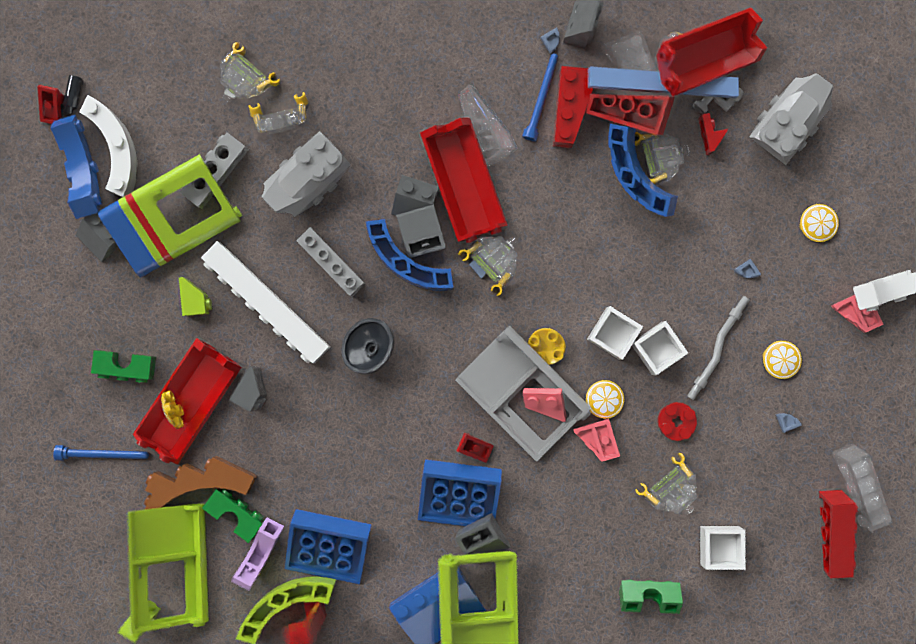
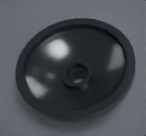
M376 318L363 319L354 324L348 330L342 342L341 354L345 365L358 374H371L381 369L390 359L394 349L393 332L385 322Z

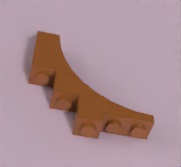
M218 456L207 460L204 466L206 471L188 463L179 466L175 473L176 479L157 471L150 474L145 483L147 484L145 491L152 494H149L144 502L145 509L164 507L177 496L201 488L230 489L246 495L250 493L258 475Z

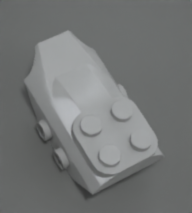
M817 73L804 78L796 77L779 97L776 95L769 103L770 109L768 111L764 110L757 118L759 123L754 128L750 138L787 165L797 150L800 152L806 146L807 142L805 140L808 136L812 137L819 129L817 127L818 123L832 107L831 96L834 86Z
M318 132L303 147L299 146L293 152V156L289 160L285 159L279 165V169L263 183L265 188L262 198L276 213H291L295 217L309 209L313 204L315 206L324 199L323 195L327 191L329 193L337 187L336 183L351 164L321 132Z

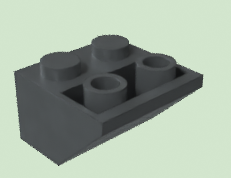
M434 204L396 215L409 258L446 248Z
M492 513L459 529L455 537L464 555L503 552L511 547Z

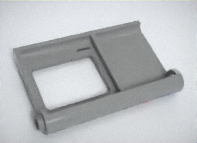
M508 326L455 379L536 462L580 419L584 421L591 414L589 411L591 407L511 326ZM531 379H536L545 389H562L565 410L569 413L566 421L545 440H542L508 406V402Z

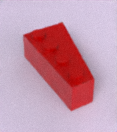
M561 66L553 146L572 148L593 90V88H588L589 68Z
M591 94L585 113L655 135H663L675 97Z
M842 490L819 491V498L823 499L824 507H820V515H822L823 522L825 523V526L821 527L822 538L826 542V544H822L824 571L829 578L854 577V570L856 569L854 552L857 550L855 533H857V524L855 522V515L858 514L857 504Z

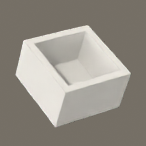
M609 306L603 312L587 340L615 358L623 360L643 326Z
M666 321L660 322L637 338L632 344V347L652 375L659 374L688 354Z
M700 526V565L705 569L745 570V530L739 526Z

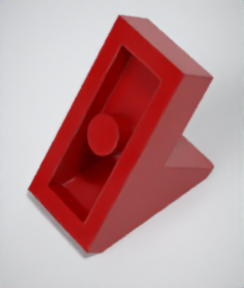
M38 85L40 122L52 124L53 121L61 119V104L63 103L64 95L57 88Z
M710 113L702 114L698 120L706 155H710L715 151L728 129L714 131V119L710 117Z
M464 433L456 451L486 463L494 445L469 433Z

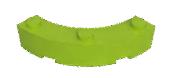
M317 576L303 577L277 586L263 596L253 607L241 625L236 639L256 644L267 621L282 609L291 606V604L303 601L328 604L336 579Z

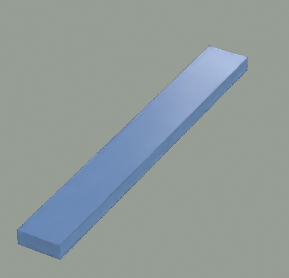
M589 67L588 88L670 94L661 83L660 73L656 71ZM722 76L681 94L737 98L739 96L738 77Z

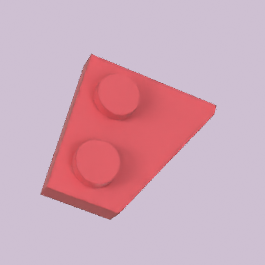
M855 295L831 305L836 312L863 333L884 325L877 310L869 312L866 309L859 310Z
M524 388L525 408L562 422L566 421L562 389Z
M609 419L573 429L574 433L584 441L586 446L595 453L601 462L620 457Z

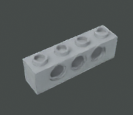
M229 133L219 137L216 143L217 146L206 154V160L204 161L209 170L212 166H217L216 173L212 175L219 186L222 185L249 150ZM224 151H229L228 157L221 159V154ZM203 177L181 188L182 191L180 192L201 209L205 207L214 195ZM205 181V187L199 190V182Z
M309 228L296 240L349 296L353 297L365 285L312 228Z

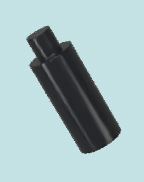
M68 76L63 106H65L64 113L72 115L73 109H77L83 79L80 77Z

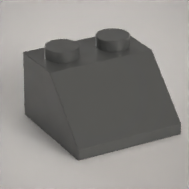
M402 175L391 214L396 216L435 204L439 187Z
M98 213L85 216L82 219L76 236L103 262L118 248V245L106 229Z
M248 367L230 398V401L249 412L262 409L267 400L265 399L267 393L260 367Z

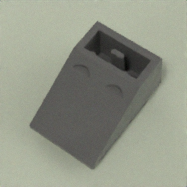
M601 0L575 1L563 43L585 49L586 44H590L594 36L604 2Z

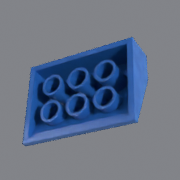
M425 460L418 520L467 526L491 513L496 518L502 469Z
M296 509L290 523L285 569L360 584L371 524Z
M458 566L459 613L485 612V607ZM439 572L390 603L389 609L414 644H435L441 640Z

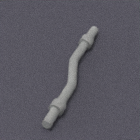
M743 296L736 308H732L729 318L717 334L713 357L701 376L696 378L694 381L695 385L687 395L692 400L695 399L701 388L704 389L708 383L707 379L720 362L724 338L736 320H739L743 315L742 311L750 301L747 297Z

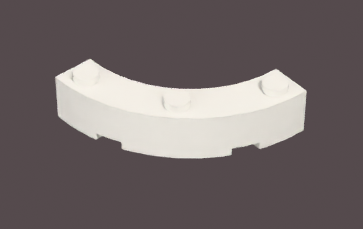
M87 95L79 112L91 119L99 127L106 138L111 154V172L105 189L125 197L133 192L136 183L137 158L133 141L120 119L106 106Z
M911 270L853 287L859 310L866 309L869 312L879 309L878 305L891 300L895 302L906 300L907 295L916 293V272L911 273Z

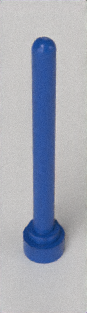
M555 53L550 57L530 125L523 131L522 138L526 140L537 141L539 134L537 132L538 121L558 59V55Z
M56 445L53 456L55 461H64L69 457L149 458V453L146 451L69 449L65 445Z

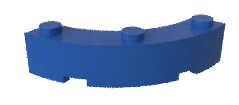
M76 115L53 121L50 128L59 149H64L67 161L64 162L67 178L72 183V188H69L68 204L76 219L98 213L100 204H102L96 175L98 167L95 161H92L83 133L84 125L81 120L77 119Z
M610 124L608 145L611 150V163L625 191L635 201L637 200L645 206L646 209L666 217L673 216L678 196L667 193L657 187L642 170L635 149L636 128L621 124Z
M385 219L366 222L367 231L376 254L396 276L405 282L423 289L435 291L453 290L451 268L435 269L415 263L405 256L393 243L387 230Z

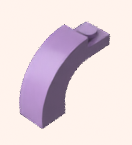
M269 518L265 519L247 556L234 575L233 583L250 590L274 549L283 530V525Z

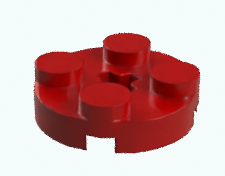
M673 402L660 410L657 424L665 437L681 441L688 439L696 429L697 418L695 411L688 405ZM677 416H680L682 424H678V427H675V423L672 422V419H676Z

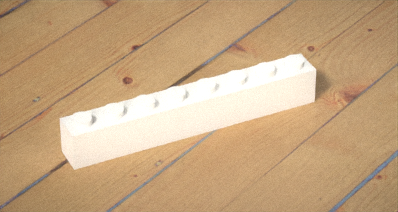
M216 241L201 257L205 261L203 265L211 272L213 270L219 274L217 278L225 285L228 283L232 287L231 291L238 298L242 296L246 300L245 305L252 311L256 309L260 313L258 317L264 323H270L274 327L272 330L279 337L284 336L288 340L286 343L294 351L298 349L302 353L300 357L305 362L315 364L330 348L316 332L222 243Z

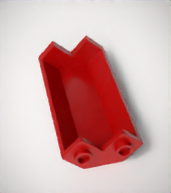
M750 7L663 41L656 55L661 83L674 97L759 62L768 48L756 35L763 19Z
M470 117L458 118L446 125H434L420 132L458 242L466 241V243L477 240L478 236L487 233L494 235L502 232L501 228L508 226Z
M198 338L195 339L132 434L139 446L145 449L147 447L155 449L160 455L159 458L168 464L172 462L178 465L242 368L234 360L216 351V348ZM171 391L176 405L180 404L183 409L184 415L181 418L184 426L176 429L164 414L162 407V394L164 392Z
M304 602L307 619L288 624L289 628L286 630L288 644L313 643L327 616L325 603Z

